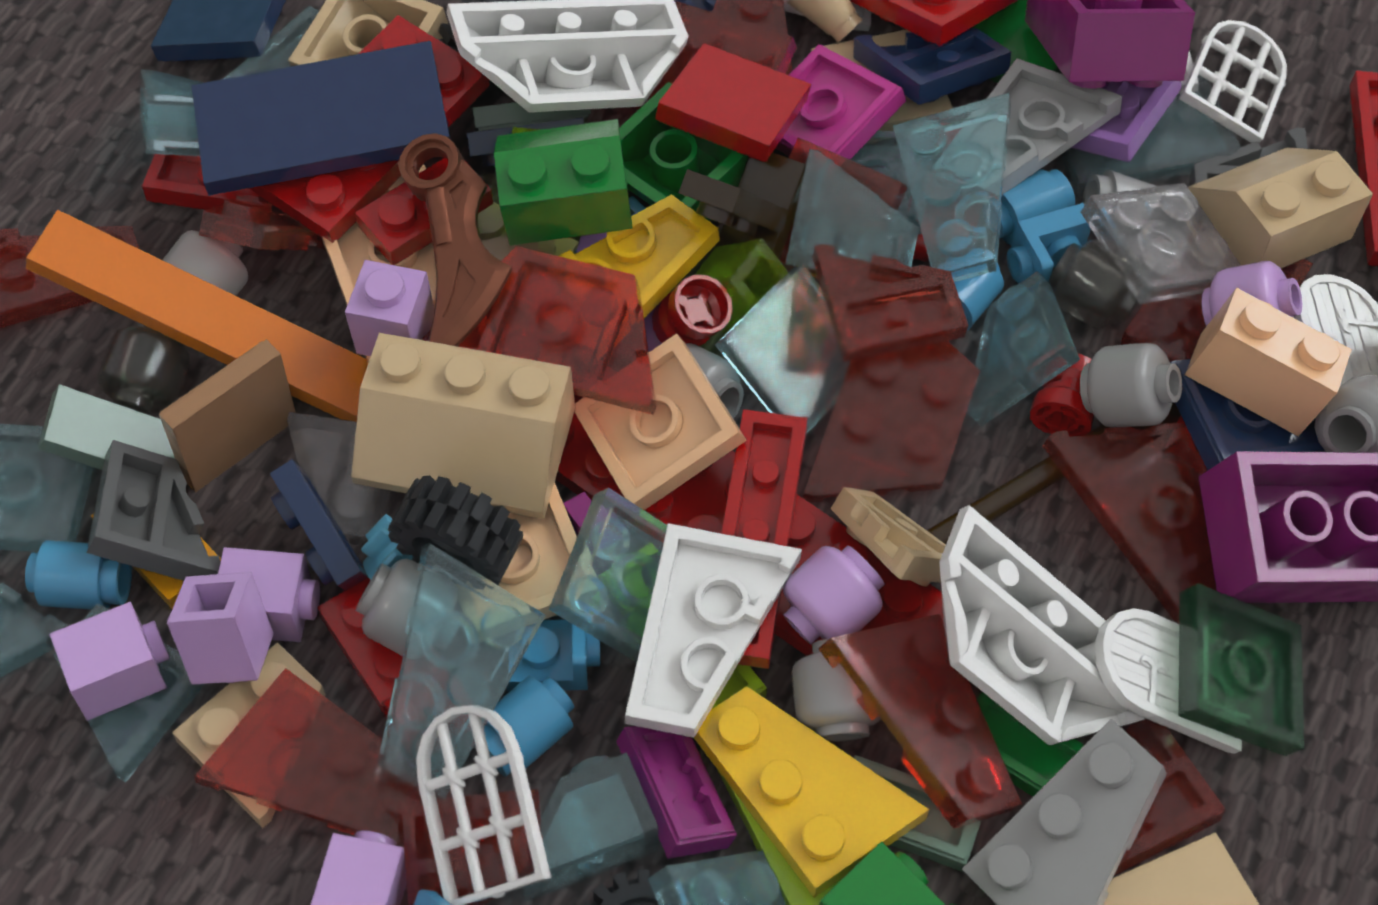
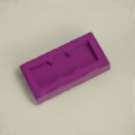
M638 726L624 727L616 742L667 858L728 849L737 834L692 737Z

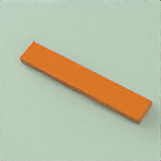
M59 210L55 212L28 254L26 269L226 365L236 360L261 341L267 339L281 353L291 396L356 426L360 387L368 366L366 358Z

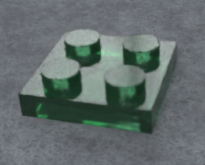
M1198 583L1181 591L1179 604L1178 716L1283 756L1304 749L1301 625Z

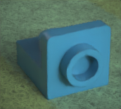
M1084 203L1017 222L1012 246L1007 251L1008 268L1017 283L1024 282L1033 301L1045 297L1053 267L1066 266L1084 254L1093 224V219Z
M585 603L572 604V619L541 620L506 633L507 692H510L529 675L536 678L539 682H543L547 677H550L563 690H588L587 667L601 666L600 626H587Z

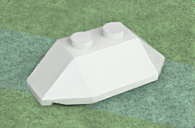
M537 0L448 4L446 12L459 54L528 112L643 106L686 46L688 40L687 31L674 0Z
M970 505L960 509L939 561L943 620L950 666L1048 745L1097 733L1110 719L1119 726L1144 720V717L1131 712L1115 700L1104 686L1096 667L1094 645L1099 628L1106 620Z

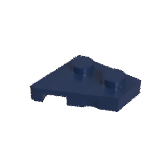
M970 28L941 46L927 42L913 32L905 33V45L879 46L874 43L872 35H861L854 38L853 58L875 74L902 87L904 95L920 105L934 102L942 96L966 87L980 85L985 80L1006 73L1010 68L1012 51L977 28Z

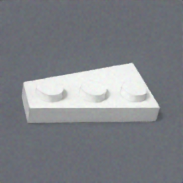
M668 523L626 709L625 724L694 738L784 588L787 579L800 561L802 549Z

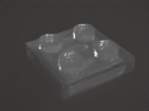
M1185 183L1091 195L1081 210L1084 219L1139 304L1201 294L1204 289L1210 287L1213 277L1217 272L1226 268L1241 266L1229 249L1227 242L1216 230Z

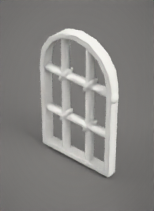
M1234 20L1217 23L1210 33L1202 39V46L1179 99L1247 141L1260 143L1264 138L1281 90L1285 86L1287 63L1283 52L1277 44L1259 28ZM1234 32L1231 43L1226 45L1215 39V34ZM1243 35L1251 38L1261 46L1257 59L1251 61L1237 52ZM1210 46L1225 55L1219 72L1213 73L1202 66ZM1267 55L1273 60L1277 70L1276 75L1263 68ZM1237 62L1251 71L1245 88L1239 89L1225 80L1232 63ZM1198 75L1213 83L1207 101L1191 91ZM1263 78L1274 85L1267 105L1252 96L1258 79ZM1226 91L1240 99L1234 117L1215 106L1220 92ZM1253 107L1263 113L1257 131L1241 122L1247 108Z
M476 705L453 707L434 718L421 738L416 757L419 793L422 798L444 899L452 905H469L490 897L500 898L506 892L551 878L523 762L524 757L511 726L497 712ZM468 714L478 755L474 757L476 763L458 769L448 723L460 715ZM481 717L485 718L499 732L506 748L505 753L490 758ZM439 736L445 767L442 768L444 774L432 778L431 755L435 740ZM510 764L521 814L505 819L495 776L498 775L496 768ZM482 773L492 816L488 819L490 824L472 830L462 787L466 785L464 779ZM450 785L459 827L456 828L458 835L445 839L434 790ZM524 825L535 874L519 879L509 837L513 835L511 829ZM497 835L507 883L485 889L476 848L480 846L478 840ZM464 845L474 893L459 898L448 850Z

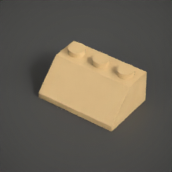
M379 333L360 387L351 473L352 482L354 484L407 493L416 478L421 480L422 476L430 475L436 481L440 476L449 478L455 487L458 486L459 482L471 486L470 492L477 496L483 492L492 498L490 504L494 507L502 505L510 513L544 519L575 411L571 367Z

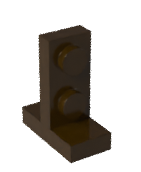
M772 153L766 162L749 157L738 187L687 169L678 193L700 202L696 214L723 224L719 235L720 241L716 244L711 259L771 281L814 168Z

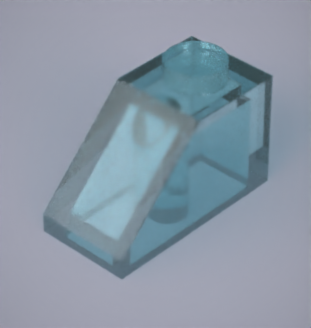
M141 70L140 130L146 154L200 156L191 85L204 82L154 70Z
M627 753L611 759L604 755L588 758L574 766L570 774L560 777L538 823L551 878L522 887L521 890L525 901L528 902L658 852V825ZM529 844L518 864L519 878L535 874Z

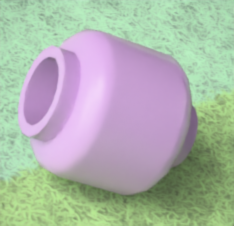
M1261 261L1221 270L1215 274L1210 287L1204 289L1202 294V313L1206 326L1236 287L1261 301L1269 303L1274 308L1291 317L1300 315L1302 312V294L1298 282L1295 278L1287 279L1281 268L1271 261Z
M847 545L840 551L831 546H823L787 579L783 591L785 598L792 607L783 616L810 645L819 637L823 640L830 639L833 641L852 639L881 611L883 601L878 591L884 586V582L873 567L852 547Z

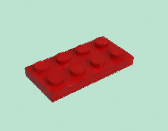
M397 15L358 54L431 41L449 128L490 86V81L465 60L459 52ZM399 160L249 189L320 237H324L333 243L336 239L338 241L356 223L355 212L380 198L401 177V173L399 171Z

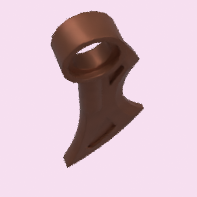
M436 133L425 134L412 140L404 148L399 158V171L411 192L427 204L436 263V301L428 341L458 347L491 309L513 269L510 265L494 257L484 247L479 236L477 226L478 211L481 200L487 190L486 184L464 161L455 143L447 136ZM433 157L448 159V166L440 177L433 180L419 178V170L427 160Z

